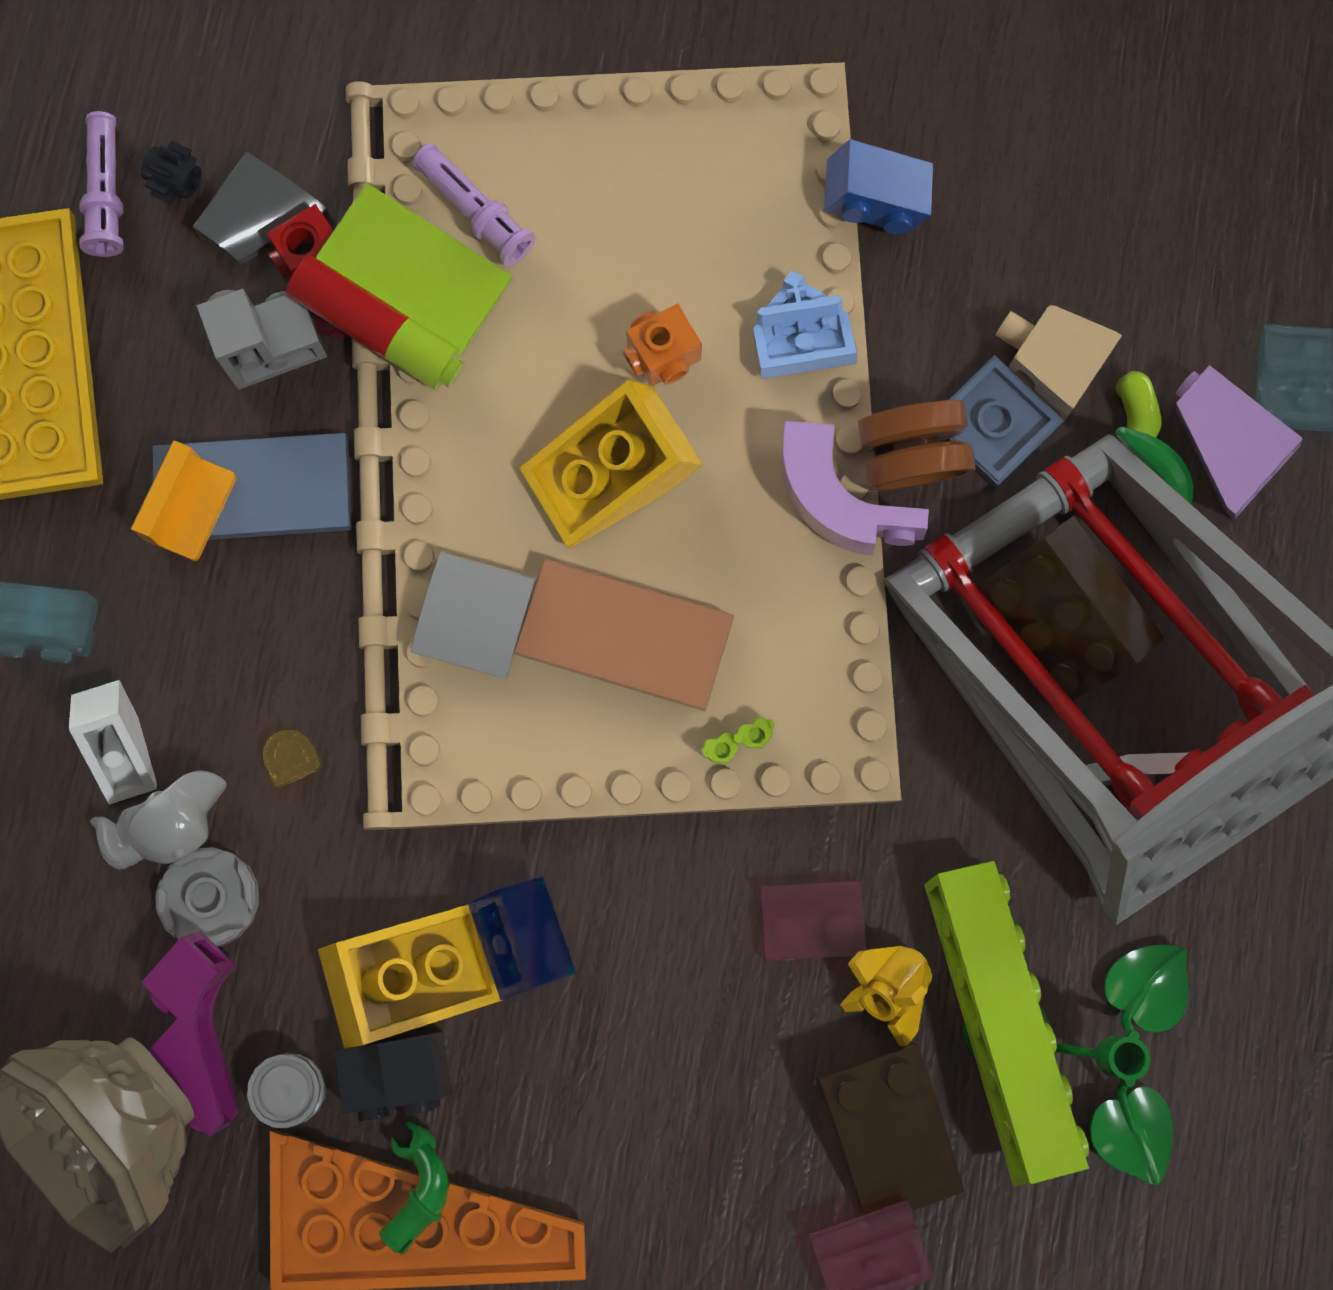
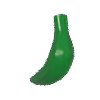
M1119 427L1116 430V436L1123 445L1192 505V477L1182 458L1166 443L1151 435L1131 428Z

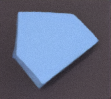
M792 270L783 280L781 290L766 307H761L757 312V324L753 328V336L761 379L857 364V351L849 315L842 310L843 299L837 295L829 297L805 283V277Z

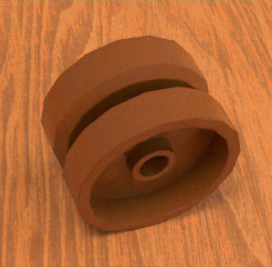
M943 400L910 404L882 411L858 420L862 448L876 452L891 451L878 455L866 463L865 468L869 491L920 486L961 477L974 472L976 467L972 445L962 441L940 442L958 436L967 429L968 422L964 401Z

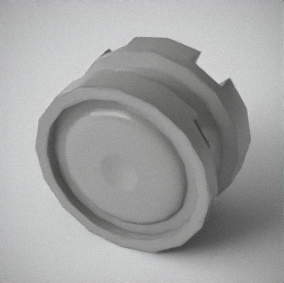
M298 1053L279 1054L264 1060L255 1068L248 1081L247 1098L251 1111L261 1122L274 1128H289L308 1121L320 1110L326 1097L327 1083L323 1070L314 1060Z

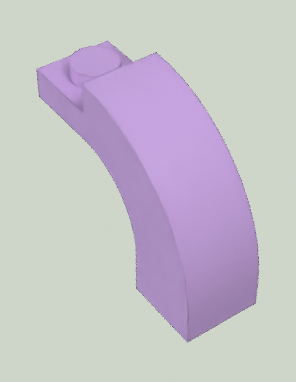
M785 421L782 456L785 485L797 512L817 534L838 547L866 555H873L876 537H885V543L897 546L913 545L915 540L924 539L928 528L929 509L869 504L852 496L840 484L832 462L835 424Z

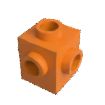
M678 303L658 314L655 311H650L639 316L632 322L631 328L626 330L628 349L623 351L624 357L636 377L643 374L649 385L655 386L662 381L665 385L674 383L689 372L691 365L701 361L702 343Z

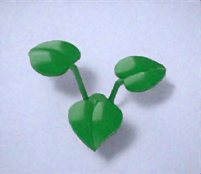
M1151 945L1135 949L1118 958L1108 970L1104 980V996L1112 1007L1124 1011L1120 1018V1023L1125 1036H1108L1099 1043L1097 1049L1057 1043L1055 1052L1096 1059L1097 1066L1101 1072L1109 1077L1121 1080L1115 1088L1117 1099L1102 1101L1095 1108L1089 1125L1090 1140L1099 1157L1111 1167L1151 1185H1159L1167 1170L1172 1151L1173 1124L1167 1103L1154 1089L1140 1086L1126 1094L1128 1087H1133L1135 1080L1143 1077L1150 1066L1149 1050L1139 1040L1140 1035L1137 1031H1134L1131 1019L1139 1029L1147 1032L1169 1030L1182 1019L1189 996L1186 969L1187 950L1174 945ZM1040 1008L1044 1023L1047 1022L1049 1024L1048 1017ZM964 1025V1041L972 1057L975 1059L967 1028Z

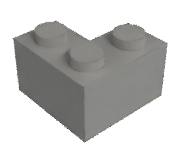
M244 289L237 291L223 290L213 294L207 302L196 305L215 358L238 390L327 357L311 311L287 297L285 291L274 293L266 298L264 303L254 306Z

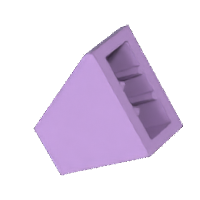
M1209 365L1201 375L1195 371L1192 372L1180 385L1175 393L1180 397L1176 402V412L1226 514L1235 520L1297 451L1303 438Z

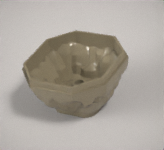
M130 1037L118 1045L110 1041L59 1040L46 1047L21 1050L11 1055L0 1070V1138L5 1149L70 1227L110 1253L115 1251L120 1245L126 1248L151 1226L163 1212L169 1200L168 1194L171 1191V1186L174 1184L173 1178L179 1171L181 1157L184 1155L187 1145L185 1127L194 1118V1111L189 1100L151 1053L140 1042Z

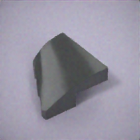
M246 151L193 228L203 243L242 265L258 256L265 246L272 244L267 235L269 231L314 204L317 205L324 217L328 210L322 203L297 184Z

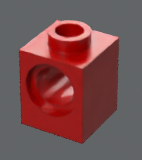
M316 204L267 233L275 250L268 253V256L283 279L292 275L306 256L311 254L316 257L333 233V229ZM305 243L314 244L312 250L307 254H294L300 245Z

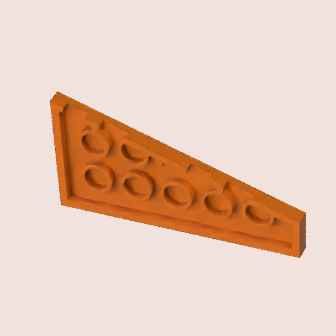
M277 1130L270 1131V1290H369L586 1280L584 1222L454 1183L449 1185L447 1202L441 1212L443 1215L439 1222L433 1221L427 1226L405 1254L396 1253L384 1243L379 1235V1231L392 1220L409 1199L408 1193L418 1185L419 1175L417 1172Z

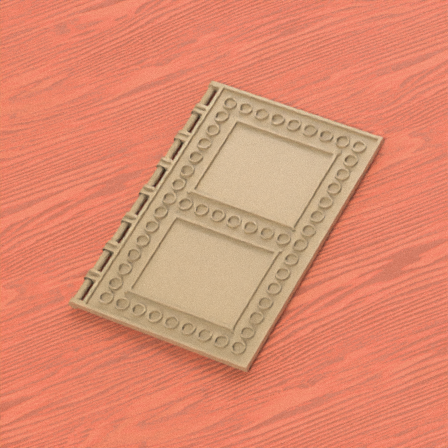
M845 62L371 85L360 81L347 84L346 102L351 106L352 157L347 161L348 189L353 192V202L366 183H368L513 276L512 281L459 360L464 363L463 368L449 388L442 384L435 391L352 338V367L357 370L359 427L354 429V458L360 463L361 521L356 523L357 553L362 555L363 617L358 618L359 648L364 649L366 714L361 715V745L366 746L368 790V813L363 814V829L386 830L900 802L901 789L885 583L883 582L884 567L881 537H876L873 555L848 551L821 537L803 520L794 507L787 492L782 467L785 421L835 424L832 462L840 484L855 498L869 504L879 505L878 491H869L865 468L866 463L875 457V451L862 448L858 428V420L872 415L857 223L845 221L842 216L824 211L827 159L851 139ZM370 107H383L384 159H373L371 157ZM430 143L435 144L438 150L466 175L490 201L496 200L504 203L508 207V215L522 229H530L535 234V243L522 260L513 266H505L499 259L500 254L485 239L480 240L473 235L470 227L471 221L445 198L420 171L413 167V159L423 146ZM792 270L805 277V283L829 297L837 295L843 299L842 310L849 315L857 351V364L761 379L753 336V328L757 324V312L761 307H766L783 287V280ZM678 303L702 343L701 361L691 365L689 372L678 381L665 385L662 381L653 387L701 460L703 466L665 495L574 548H568L519 467L627 380L649 385L643 374L638 377L633 374L624 357L623 351L628 349L626 330L631 328L632 322L639 316L650 311H655L658 314ZM390 370L392 428L378 427L377 371ZM393 461L394 521L383 522L380 520L379 462ZM442 551L536 578L534 590L544 559L734 615L706 712L517 656L516 654L514 655L510 674L507 679L411 653L418 620L439 553ZM395 554L397 616L391 617L383 616L381 555ZM384 649H398L400 713L388 714L385 710ZM765 717L768 720L772 719L775 724L773 734L763 748H748L739 743L736 754L728 763L711 762L701 755V749L706 740L717 739L722 733L726 732L736 734L737 729L742 724H752L756 718ZM401 745L402 812H388L386 746Z

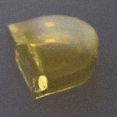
M279 731L272 735L264 746L263 761L277 789L323 768L322 762L310 739L298 731Z

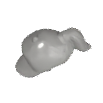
M193 771L178 778L166 790L152 793L142 804L125 809L121 813L117 824L105 817L92 818L90 824L96 829L97 841L103 858L110 866L120 870L135 865L143 859L161 864H169L187 857L208 839L207 813L226 789V781L222 777L208 771Z

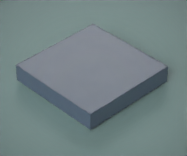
M994 355L949 399L964 401L968 427L960 435L943 441H962L972 445L975 471L996 489L1064 420Z

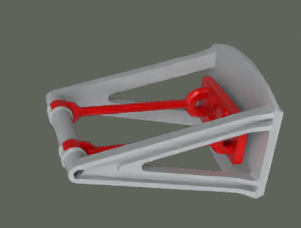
M1110 434L1096 441L1072 458L1064 456L1050 465L1044 471L1037 474L1035 482L953 535L945 533L923 547L924 549L917 551V558L883 580L885 588L894 603L1084 865L1100 901L1102 911L1108 919H1111L1115 926L1333 778V685L1315 695L1235 592L1332 680L1333 630ZM1107 480L1111 483L1261 680L1250 678L1090 500L1095 488ZM1073 512L1074 515L1082 519L1237 694L1240 709L1249 722L1246 724L1243 720H1238L1231 724L1219 735L1217 739L1219 743L1204 753L1201 749H1195L1188 753L1176 764L1174 768L1176 772L1155 786L1139 769L1121 760L970 578V575L973 574V567L1057 513L1063 515ZM954 589L1111 779L1112 787L1120 802L929 597L938 590L946 592ZM1067 793L1092 819L1104 844L1093 831L1091 826L1088 824L1086 819L1080 813V811L1072 802Z

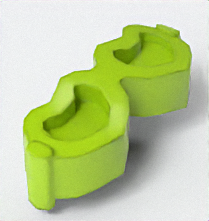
M765 717L756 718L752 724H742L737 729L736 734L726 732L722 733L717 739L706 740L701 749V755L711 762L728 763L736 754L739 743L748 748H763L770 740L775 724L772 719L768 720Z

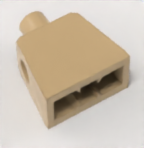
M1049 305L1036 325L1031 324L1011 311L995 336L1018 350L1008 368L1065 421L1122 335L1062 308Z

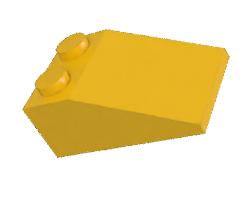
M627 380L519 467L566 546L574 548L665 495L703 466L655 388L652 385Z
M477 902L318 949L344 1049L372 1043L504 1000Z

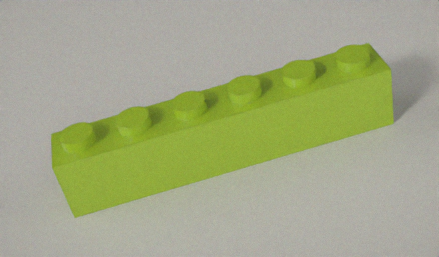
M995 861L938 873L926 882L924 886L1013 1188L1089 1169L1086 1159L1089 1155L1088 1141L1081 1127L1075 1124L1070 1107L1073 1101L1071 1086L1066 1076L1059 1072L1054 1055L1057 1049L1056 1038L1051 1026L1047 1022L1044 1023L1038 1003L1041 999L1040 986L1036 976L1029 972L1023 955L1025 951V938L1018 923L1013 922L1008 906L1010 890L1006 878L1003 874L998 873Z

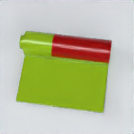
M366 183L316 257L311 254L306 256L297 266L287 284L285 295L436 391L442 384L449 388L454 383L464 365L459 360L512 281L513 276Z

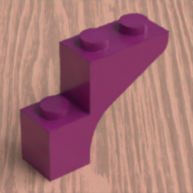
M202 931L181 937L141 983L151 992V1001L158 1009L177 1018L148 1051L189 1100L194 1111V1118L189 1125L199 1132H205L210 1137L229 1126L239 1111L238 1102L213 1023V1007L217 993L236 965Z

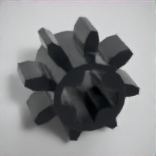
M171 140L167 148L154 146L148 151L142 163L141 176L147 180L145 187L152 190L151 196L172 205L175 197L188 199L195 193L201 180L202 171L201 167L195 164L197 158L191 156L192 149Z

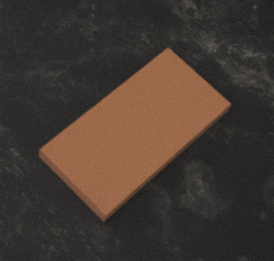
M544 559L515 654L706 712L734 615Z

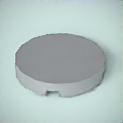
M214 847L199 848L187 857L171 863L163 879L158 884L156 890L157 914L164 929L178 940L183 936L202 931L217 947H222L238 939L252 924L259 905L258 883L250 866L236 854Z

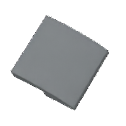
M441 551L424 599L410 652L507 679L511 671L521 628L529 609L536 578Z

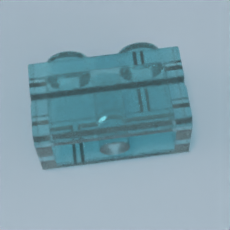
M0 582V655L22 657L24 649L41 651V659L60 663H71L72 655L88 657L93 638L92 628L95 625L98 609L97 599L86 591Z

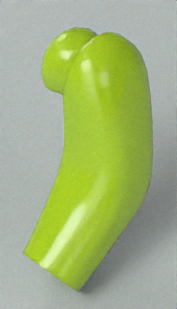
M1128 372L1119 378L1115 387L1118 397H1121L1127 416L1126 428H1131L1156 438L1161 429L1162 422L1152 382L1142 372Z

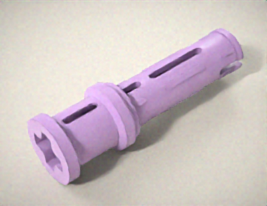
M95 111L87 114L85 118L87 125V194H84L79 202L80 212L84 215V235L79 239L80 249L89 255L110 257L116 256L124 250L123 239L119 237V217L123 214V203L116 195V117L107 112ZM100 148L102 149V173L100 172Z
M427 144L417 152L413 159V167L420 171L445 198L471 221L470 227L473 235L480 240L485 239L500 254L499 259L505 266H513L527 255L535 243L536 236L530 229H522L508 215V207L504 203L496 200L490 201L466 175L438 150L435 144Z

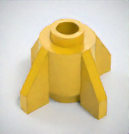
M903 946L859 951L848 965L861 985L851 991L840 1005L845 1012L863 1011L865 1008L873 1017L881 1021H891L887 1027L899 1046H907L918 1033L924 997L932 981L931 969L926 958L917 950Z

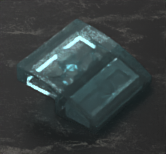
M1265 324L1262 328L1257 369L1256 402L1291 429L1333 432V329Z

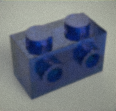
M543 876L499 888L468 903L500 1000L545 986L576 973Z

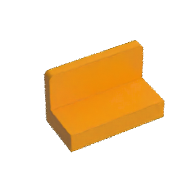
M173 440L131 530L148 543L192 561H198L234 487L237 476L228 469L201 459L191 447Z

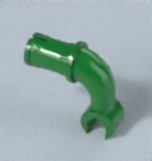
M405 1122L413 1132L410 1147L392 1137L391 1148L397 1156L414 1163L419 1175L418 1185L408 1193L409 1199L400 1211L379 1231V1235L384 1243L394 1252H399L401 1255L407 1252L427 1226L433 1221L439 1222L443 1217L441 1212L447 1202L450 1185L446 1166L435 1152L436 1139L433 1133L411 1122Z

